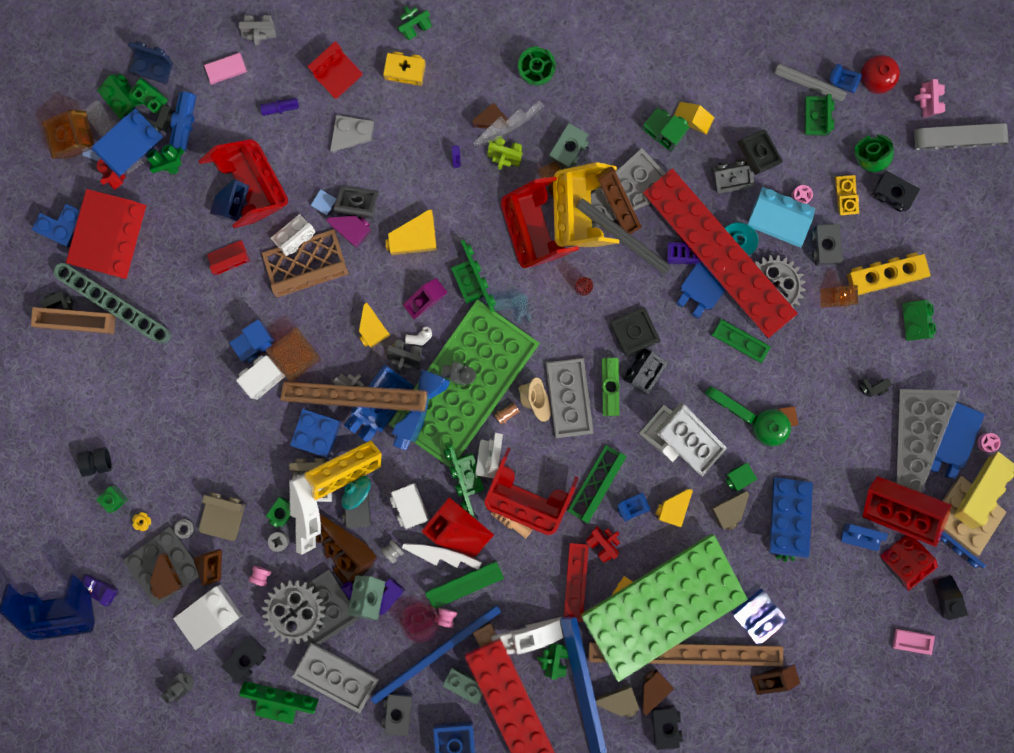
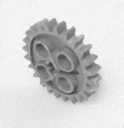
M770 255L768 261L763 257L760 259L761 264L756 261L755 264L772 284L777 283V290L779 289L788 295V297L784 295L783 297L792 307L793 305L799 306L800 303L797 299L804 298L800 292L806 291L805 288L801 287L806 281L800 280V277L804 274H797L800 267L793 268L794 261L787 264L786 257L780 261L779 255L776 256L775 260ZM769 269L776 271L775 278L768 275ZM784 280H788L791 282V289H786L784 287Z
M289 580L288 586L282 582L281 589L275 586L274 591L276 593L269 592L268 595L271 599L264 600L268 604V606L262 608V610L267 611V614L263 615L262 618H268L264 625H270L271 628L268 632L275 631L274 638L280 635L281 642L288 638L289 644L292 643L293 639L299 644L301 638L306 642L308 640L307 635L313 638L315 636L313 630L319 632L320 628L317 625L324 624L320 619L326 616L325 613L321 612L326 606L320 605L324 598L318 599L317 596L320 594V591L312 592L315 586L308 589V582H305L302 586L300 585V580H297L295 585H293L292 580ZM293 593L300 595L301 600L299 603L292 601L291 596ZM305 600L308 601V604L284 623L280 622L292 609L297 608ZM278 605H282L285 608L284 615H279L276 612ZM305 608L312 610V618H306L303 615ZM289 621L296 622V630L293 631L289 629Z

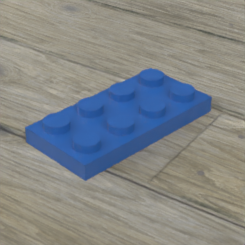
M776 477L773 479L769 553L802 558L810 556L813 482Z

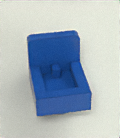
M837 64L829 76L833 86L851 93H855L862 78L861 73L843 69L841 64Z
M643 492L617 504L618 513L625 522L651 510Z

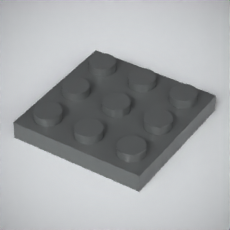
M172 526L123 560L155 608L180 591L178 590L160 600L153 596L150 590V580L159 555L167 553L184 587L199 577L193 556L175 534Z
M330 569L310 581L307 585L308 589L315 586L312 591L314 593L320 591L317 598H324L320 605L326 606L325 609L321 610L326 616L320 618L324 624L317 625L320 628L319 632L313 630L315 635L313 638L307 635L308 640L306 643L308 646L311 642L319 646L360 619L348 615L350 600L341 590L342 587ZM293 593L291 599L293 602L299 603L301 597L298 593ZM305 600L297 608L292 609L288 615L291 617L308 604V601ZM305 608L303 615L306 618H312L313 612Z

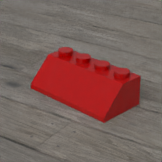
M877 476L868 489L862 518L937 547L948 521L952 505Z

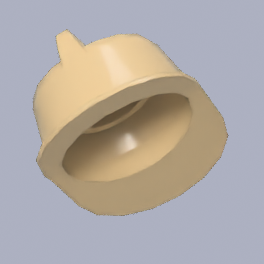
M535 377L530 383L519 386L521 404L525 408L533 410L540 421L546 422L551 416L550 402L542 381Z

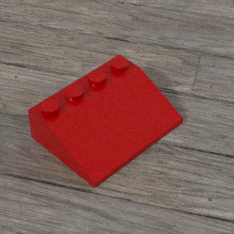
M86 189L66 264L120 279H127L147 205Z

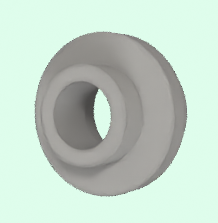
M187 519L177 521L174 526V532L179 538H188L194 531L192 522ZM182 525L187 526L186 532L181 531Z

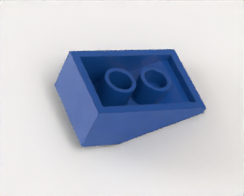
M135 109L115 125L91 149L120 177L148 154L149 151L155 148L163 136Z

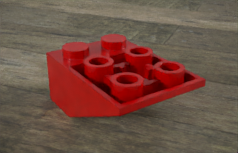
M450 497L421 531L434 543L472 557H476L494 536L491 531Z

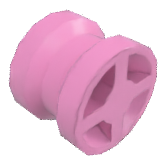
M807 185L798 186L791 194L792 199L807 204L813 197V192Z
M993 433L982 434L977 439V446L983 452H995L1001 444L999 437Z
M253 565V573L248 581L266 587L268 583L267 578L271 575L272 571Z
M439 607V617L436 618L435 623L453 628V619L456 617L457 612Z

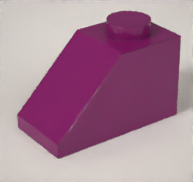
M356 216L330 217L326 220L329 225L355 248L371 233L370 224L363 217L361 219H358Z
M435 278L418 289L403 306L415 320L438 303L448 292L439 280Z

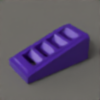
M668 243V264L703 263L694 253L693 258H689L690 248L685 243ZM674 250H678V257H674ZM682 250H685V257H682Z

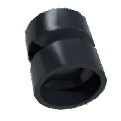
M106 447L94 449L93 453L91 451H84L77 454V464L82 477L91 476L96 471L98 473H105L112 470L110 453Z

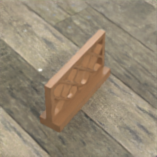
M334 229L312 236L310 240L304 241L301 244V248L298 247V253L294 260L285 256L284 253L281 254L280 252L282 251L279 248L262 253L270 278L271 288L277 298L349 274ZM333 236L334 242L330 248L322 244L326 237ZM312 242L317 245L312 254L304 250L307 243ZM320 247L328 250L324 259L315 256ZM302 253L310 256L306 265L297 262ZM331 253L339 255L340 262L332 264L327 260ZM274 254L280 256L276 266L269 263L268 256ZM284 259L292 262L288 271L279 268ZM313 259L322 262L318 269L314 270L309 267ZM295 265L304 268L300 275L296 276L291 273ZM277 270L286 274L282 281L275 283L274 276Z

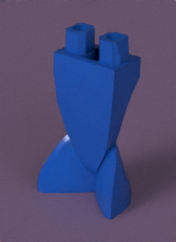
M423 369L421 370L418 390L427 392L425 412L408 411L402 420L395 425L392 434L396 435L393 446L402 450H408L411 441L416 442L425 421L429 399L445 391L450 381Z

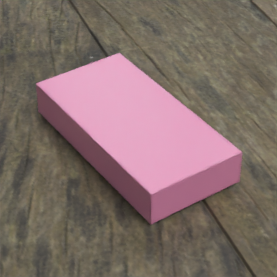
M241 53L204 65L211 84L247 72Z
M895 629L892 648L932 655L935 636Z

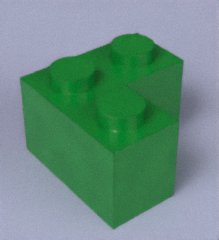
M657 108L645 122L642 130L672 152L686 135L690 126L687 125L688 122L683 117L674 115L671 119V115L666 110Z

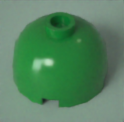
M534 46L522 52L518 61V72L525 83L531 86L545 85L552 79L555 73L556 62L549 50Z
M877 134V137L872 138L869 135L859 140L855 145V157L858 165L868 172H879L886 169L894 157L892 140L881 134Z
M766 409L759 412L752 424L753 434L756 440L763 445L769 447L779 446L789 438L791 422L782 411Z

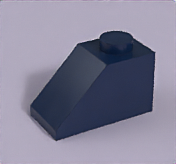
M233 179L215 195L210 214L225 220L238 221L249 185Z

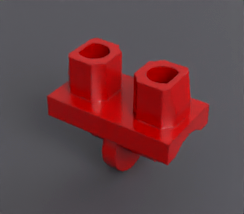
M102 159L97 162V169L103 174L100 179L103 185L108 182L115 190L123 184V180L126 178L124 173L119 177Z
M597 526L592 530V534L587 538L586 542L592 549L599 543L604 547L597 554L603 562L611 558L615 559L620 553L615 547L620 544L616 538L620 533L618 531L612 533L607 528L604 534Z

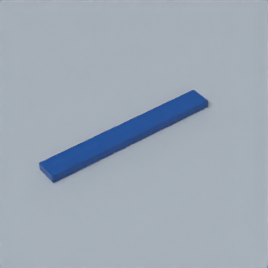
M493 606L371 696L372 702L376 704L501 613L499 606Z
M560 618L590 753H607L577 618Z

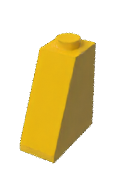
M432 210L422 213L388 234L389 239H385L387 251L390 250L391 255L437 250Z

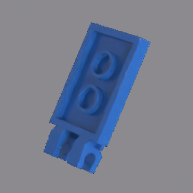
M696 264L681 285L680 291L683 294L676 304L682 308L689 298L695 300L699 304L691 315L698 319L705 309L711 310L725 289L703 264Z
M384 364L368 387L412 390L414 385ZM353 407L350 411L352 412L350 414L351 417L348 418L344 426L355 434L359 427L364 424L365 426L362 427L358 436L368 442L376 434V431L380 433L383 431L397 410Z
M956 402L930 471L938 472L941 461L949 464L944 477L956 479L959 468L962 469L966 466L985 416L984 413Z

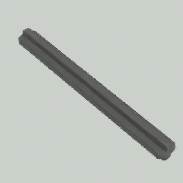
M580 199L576 208L619 239V241L661 273L665 274L669 271L670 264L586 200Z

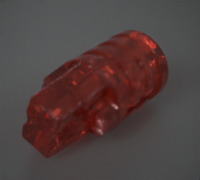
M588 277L579 278L575 286L577 294L580 296L589 295L593 289V282Z

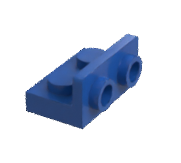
M845 523L841 542L879 551L881 540L887 541L888 534Z

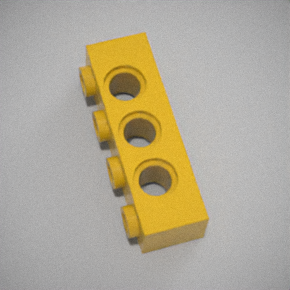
M918 252L906 255V259L900 260L899 257L889 259L887 264L881 265V262L870 264V268L863 269L862 266L851 269V273L847 274V279L852 297L930 277L925 254L918 255ZM904 264L909 267V274L903 271L902 267ZM885 269L891 272V278L885 277ZM866 274H870L873 277L872 283L866 281Z

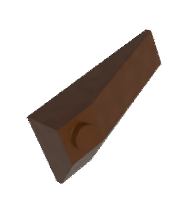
M319 513L321 534L316 536V542L323 543L325 549L323 554L326 559L331 557L336 565L333 571L344 584L351 581L354 585L355 576H363L372 567L377 556L364 542Z

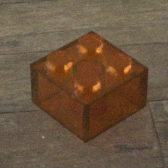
M68 110L42 121L52 159H69L91 150V147L95 145L86 111Z
M297 327L266 350L290 382L295 381L322 360L321 356Z

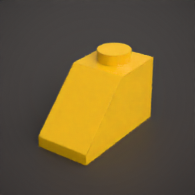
M365 303L359 328L362 336L359 338L365 347L369 345L373 348L389 337L390 334L369 304Z
M685 489L664 500L662 505L658 504L655 514L658 515L657 519L682 527L693 490Z

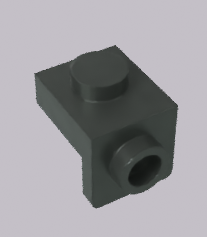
M163 105L156 122L146 120L159 133L160 130L166 132L168 126L171 125L174 111L170 107Z
M61 291L50 293L44 297V300L40 301L43 308L52 309L63 304L65 310L74 311L72 307L74 302L71 296Z
M866 378L859 380L861 384L859 385L860 391L863 395L867 394L868 397L876 394L881 396L888 392V387L892 385L889 378L883 379L873 386L869 384Z

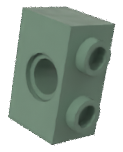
M568 123L551 151L549 159L565 169L571 166L575 167L579 160L578 153L580 150L584 151L589 143L587 140L588 134ZM572 144L575 146V150L569 152L565 149V146Z
M355 576L348 615L361 619L378 620L385 581L370 576Z
M454 666L451 667L443 682V687L477 705L483 693L476 678Z

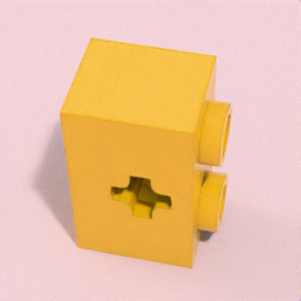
M400 52L387 53L383 74L384 79L422 86L426 66L425 59L418 55L404 56ZM405 65H408V68H406V70L403 71L402 68Z

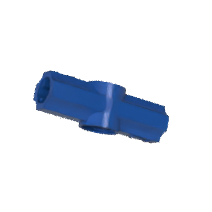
M179 92L176 112H173L171 118L172 133L170 144L175 149L181 147L184 151L187 150L189 134L193 130L191 126L192 122L194 123L193 112L196 102V95L189 92Z

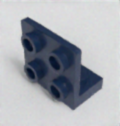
M138 41L135 43L129 42L128 47L135 53L129 72L167 85L174 63L165 54V51L154 47V49L147 48L146 44Z

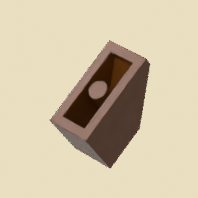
M167 553L158 556L150 580V590L158 600L184 587Z
M795 665L782 666L751 676L757 695L789 691L800 684Z
M657 669L655 671L650 670L644 676L645 680L642 683V711L645 715L674 690V687Z

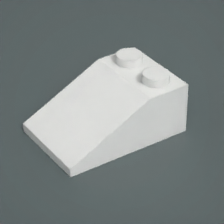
M218 585L173 619L193 648L197 650L243 615L222 585Z

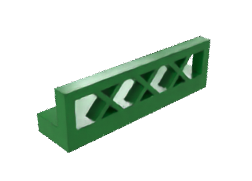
M605 445L569 507L568 512L589 523L627 456ZM608 450L617 457L613 463L605 465L603 457ZM601 460H602L603 466H599V467H598V465L600 464V462H601ZM604 468L606 475L604 479L595 481L594 472L596 469ZM594 484L595 495L586 498L584 492L586 486ZM583 493L584 499L579 500L580 496ZM585 501L587 509L583 515L573 510L576 503Z
M494 561L478 570L476 569L430 589L425 594L427 599L429 598L434 610L503 580L504 576L498 562Z

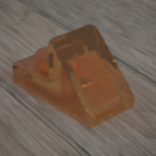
M858 285L821 289V308L858 305Z

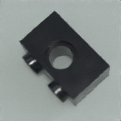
M886 171L881 175L872 194L876 196L875 199L877 201L891 204L892 208L898 212H906L911 208L920 188ZM892 189L897 190L898 197H894L891 194Z
M250 635L221 667L237 682L242 679L246 681L253 673L251 671L252 667L255 664L259 666L266 659L264 654L267 650ZM243 655L250 658L249 665L242 663L241 658Z
M675 706L655 707L651 711L656 750L680 748V742H683L682 731L678 730V723L681 722L680 711H677ZM666 723L672 724V729L669 732L662 730L663 725Z

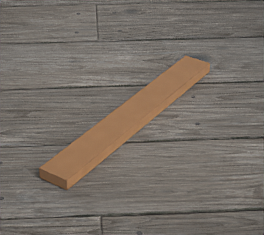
M283 382L280 400L295 403L425 412L427 392Z

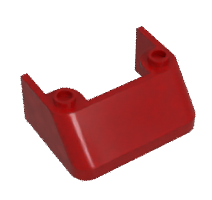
M252 139L216 145L198 161L199 164L214 162L220 172L224 174L232 173L235 180L249 185L246 196L248 205L242 209V217L232 225L233 228L254 224L281 210L288 204L287 195L260 145Z
M557 177L532 180L504 195L501 199L502 212L518 263L522 268H530L557 260L579 250L578 246L565 248L558 246L555 240L551 241L540 207L546 203L548 198L545 186L557 181Z
M507 447L486 496V508L491 512L545 535L554 534L576 489L579 477H574L568 492L557 489L550 493L548 499H545L512 485L515 480V473L511 468L504 465L511 448Z

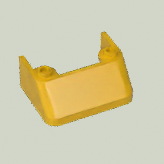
M596 162L559 170L555 173L554 177H557V181L553 182L555 242L558 246L599 247L619 243V239L605 238L600 228H592V219L576 208V204L580 199H584L591 204V191L600 187L595 176L610 166L617 170V166Z

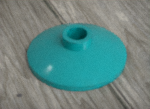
M734 222L725 227L726 231L748 256L755 252L759 238L757 232L751 226L742 222Z
M362 476L347 484L341 500L344 509H354L366 498L371 487V480L367 476Z

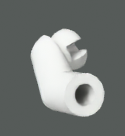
M423 327L422 331L417 335L406 334L405 344L424 345L432 337L431 329Z

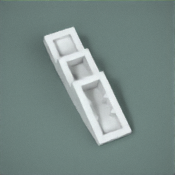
M405 543L402 546L403 549L434 565H437L441 559L458 567L460 561L478 570L482 563L464 553L444 547Z

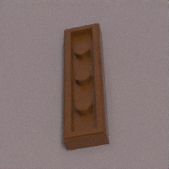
M610 166L596 175L598 184L618 225L630 235L642 228L615 169Z

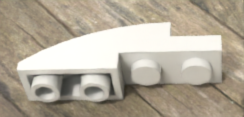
M305 474L290 480V515L296 518V552L301 555L316 548V536L321 534L317 501L312 497V487L306 481Z
M563 617L526 625V628L491 636V639L494 641L501 638L508 654L516 653L518 655L554 643L564 637L560 620Z

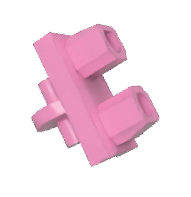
M938 79L922 83L920 94L914 97L915 101L920 102L922 117H930L945 112V104L939 102L938 97L944 94L945 86L938 84Z

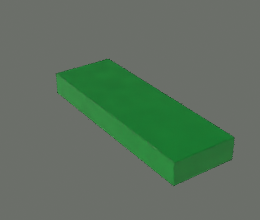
M720 319L711 335L761 364L771 346Z

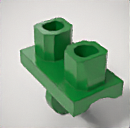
M407 6L403 7L405 13L399 17L402 21L407 18L409 20L398 26L397 30L407 40L417 36L412 27L413 25L418 23L422 31L432 27L428 17L430 16L428 10L413 17L418 12L417 8L414 7L409 10Z
M142 78L137 81L129 92L130 95L156 115L169 100L156 87H152Z
M168 144L162 148V154H159L155 149L149 151L147 159L151 163L149 170L152 173L162 170L168 171L172 175L178 173L181 166L180 158L184 153L181 147L175 149L171 144Z
M554 642L549 644L548 650L544 649L543 656H537V661L542 662L541 669L545 670L544 676L549 677L551 680H557V677L566 676L567 668L564 665H559L560 658L568 659L567 647Z

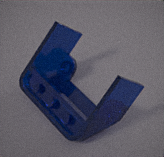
M70 574L64 596L61 598L41 600L33 592L20 594L10 584L5 586L0 601V614L28 639L44 640L91 633L94 629L95 619L91 592L74 574Z

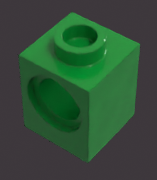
M743 463L725 474L727 477L725 479L726 484L735 491H739L757 480L748 463Z
M110 486L96 500L109 514L115 513L128 501V498L117 486Z
M282 496L279 497L266 515L270 519L268 522L277 528L279 526L284 527L291 518L290 502ZM278 508L285 510V517L283 519L278 518L276 515Z

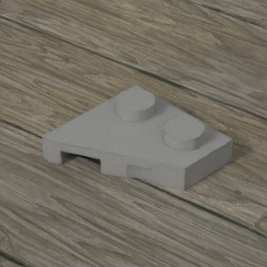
M336 115L330 151L334 153L344 148L354 147L357 144L370 142L374 121Z

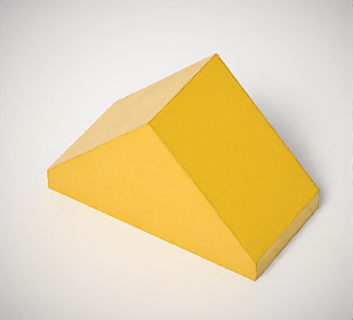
M685 102L679 103L674 114L677 117H683L688 122L687 125L690 128L706 135L714 120V117L701 105Z

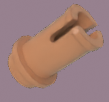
M512 402V404L500 412L496 411L497 414L494 416L501 425L502 423L506 424L508 419L520 413V411Z

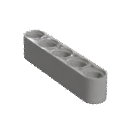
M1007 124L914 130L915 150H920V148L933 150L939 149V147L950 149L957 148V146L967 148L976 147V145H980V147L995 146V144H999V146L1008 144Z

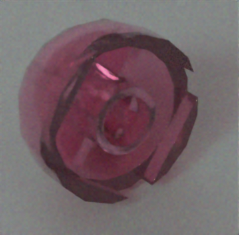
M416 603L404 609L403 615L400 618V625L404 635L409 640L423 643L432 639L437 633L439 616L437 610L432 605L426 606L422 603Z

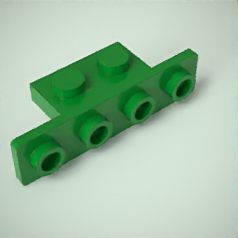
M461 240L468 261L451 268L466 304L484 296L492 313L494 312L493 306L496 305L493 295H488L486 291L489 287L485 277L481 278L479 275L481 268L478 261H473L471 255L474 252L470 243L466 245L465 240Z
M449 442L444 443L446 448L443 450L446 460H450L451 463L449 471L457 483L455 490L462 499L460 506L474 517L468 496L484 490L480 476L475 474L476 462L474 456L470 453L456 458L453 446Z
M247 681L243 682L239 692L240 697L257 701L255 716L292 725L296 710L314 714L319 702L318 698Z

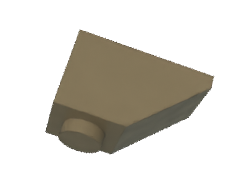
M743 491L711 508L721 529L729 531L738 526L737 523L742 519L749 497L748 491Z
M630 685L595 698L597 706L621 717H631L639 710Z

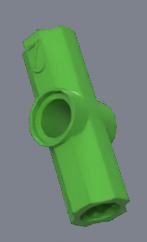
M602 358L601 388L603 416H620L618 358ZM607 382L615 384L616 389L614 392L606 390Z

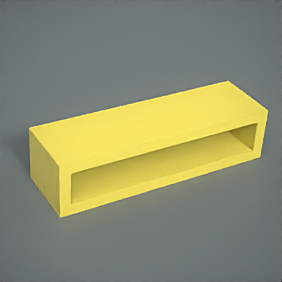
M1000 452L989 456L954 513V516L971 529L983 527L989 519L987 517L988 514L997 506L996 501L998 497L1002 496L1005 492V485L1014 477V463Z

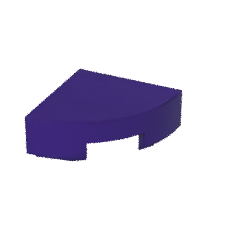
M458 145L452 146L453 168L461 167L460 147Z

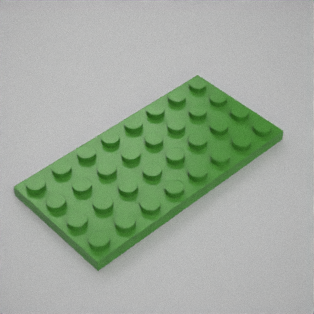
M477 299L427 370L449 381V378L441 376L443 365L452 366L453 362L473 368L476 372V379L473 383L466 384V386L450 382L445 391L429 399L424 424L414 443L448 467H451L450 460L447 461L443 450L446 449L444 443L449 442L453 446L456 458L462 455L540 343L495 311L491 313L489 307ZM418 384L413 390H418ZM398 410L389 425L395 428V425L402 420L408 413V410Z
M711 533L581 614V617L615 679L619 682L748 599L715 535Z

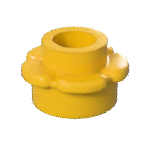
M144 512L135 514L132 518V526L135 530L146 531L148 526L151 525V518Z

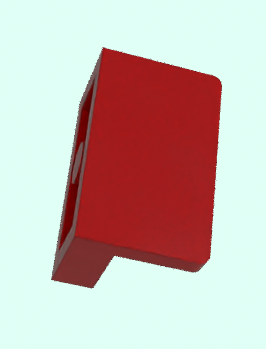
M241 240L207 254L211 264L209 266L210 270L215 276L251 261Z

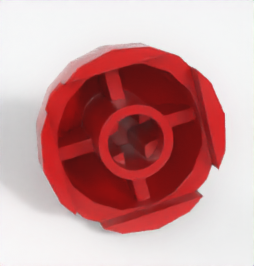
M876 55L867 60L861 69V82L872 93H887L894 88L899 80V66L890 56Z

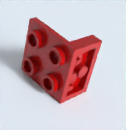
M336 41L307 66L310 73L334 99L339 98L363 76V73L343 53L341 46Z
M907 535L881 555V559L901 578L903 586L908 591L938 568L936 558L917 539Z

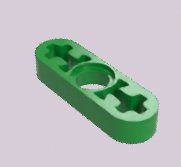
M709 386L704 393L708 398L724 408L727 407L731 413L750 425L756 418V415L712 386Z

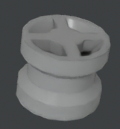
M275 532L268 538V546L273 551H282L289 545V538L283 532Z
M393 539L389 541L387 547L381 549L382 553L393 564L397 561L398 556H402L405 553Z

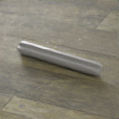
M778 64L775 69L776 75L822 94H832V98L843 101L846 97L847 91L782 64Z

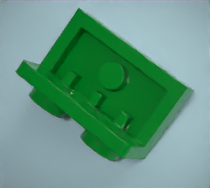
M122 74L109 75L97 90L120 120L126 117L135 106L142 105L141 102L129 94L132 87Z
M827 94L825 97H805L804 135L828 136L831 130L834 129V119H831L835 103L832 100V94Z
M928 300L902 303L906 341L933 339L934 334H936V325L932 322V315H934L933 304H930Z

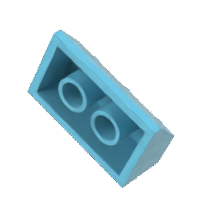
M762 187L753 204L748 225L755 230L801 248L812 223L815 208Z

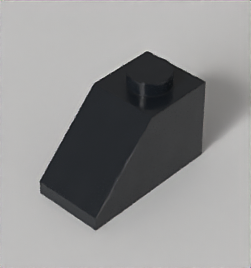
M953 576L933 580L942 617L952 620L968 616L964 597Z

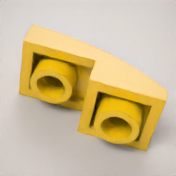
M856 175L835 176L839 215L859 214Z

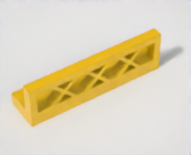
M370 440L306 472L305 479L312 487L313 499L316 501L380 468L382 453Z

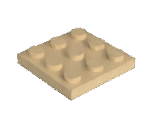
M959 476L942 500L952 505L944 532L977 557L981 554L1006 514V511L997 504L995 509L988 514L987 517L989 519L983 527L969 528L954 516V513L972 485L963 476Z

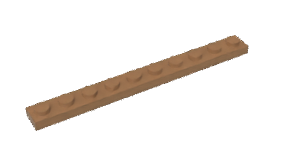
M589 642V662L606 663L596 642ZM677 644L649 663L783 666V646Z

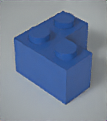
M65 204L58 221L40 213L32 230L70 248L80 210Z
M256 320L242 330L243 334L229 343L240 360L244 363L248 361L250 364L259 358L257 355L262 351L266 353L275 347L273 344L277 341L265 323Z

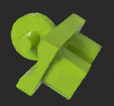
M496 137L493 143L490 142L487 157L493 158V162L499 163L498 169L502 170L503 165L519 167L523 154L521 152L522 145L512 143L511 149L504 147L505 140Z

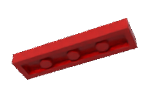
M569 543L563 617H576L577 622H583L581 614L584 612L589 545Z

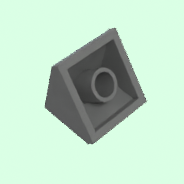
M341 185L334 205V211L338 215L374 220L379 191Z

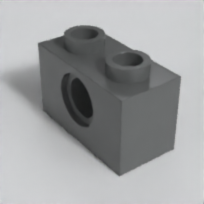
M840 224L815 226L813 231H811V242H814L815 250H812V260L816 261V266L842 263ZM822 241L829 243V250L822 247Z
M391 692L388 694V697L384 698V709H387L386 716L382 718V728H385L384 734L408 736L413 694ZM399 709L402 712V716L400 718L393 717L392 710Z

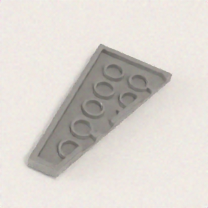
M642 148L616 171L634 211L651 204L643 195V192L666 174ZM599 187L591 194V205L614 221L616 220ZM592 220V228L600 227V225Z
M900 389L897 484L922 493L960 391Z

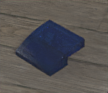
M762 588L732 612L758 645L788 622L784 614Z

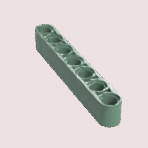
M60 263L54 268V275L58 280L151 340L161 344H165L170 340L171 332L167 327L77 269L65 263ZM68 268L69 273L63 278L62 271ZM84 279V285L79 288L78 281ZM96 289L101 291L98 298H94V291ZM116 299V306L110 308V301ZM131 309L133 312L132 317L127 319L125 313ZM147 319L149 325L146 329H142L141 323ZM160 330H164L165 335L159 340L157 333Z

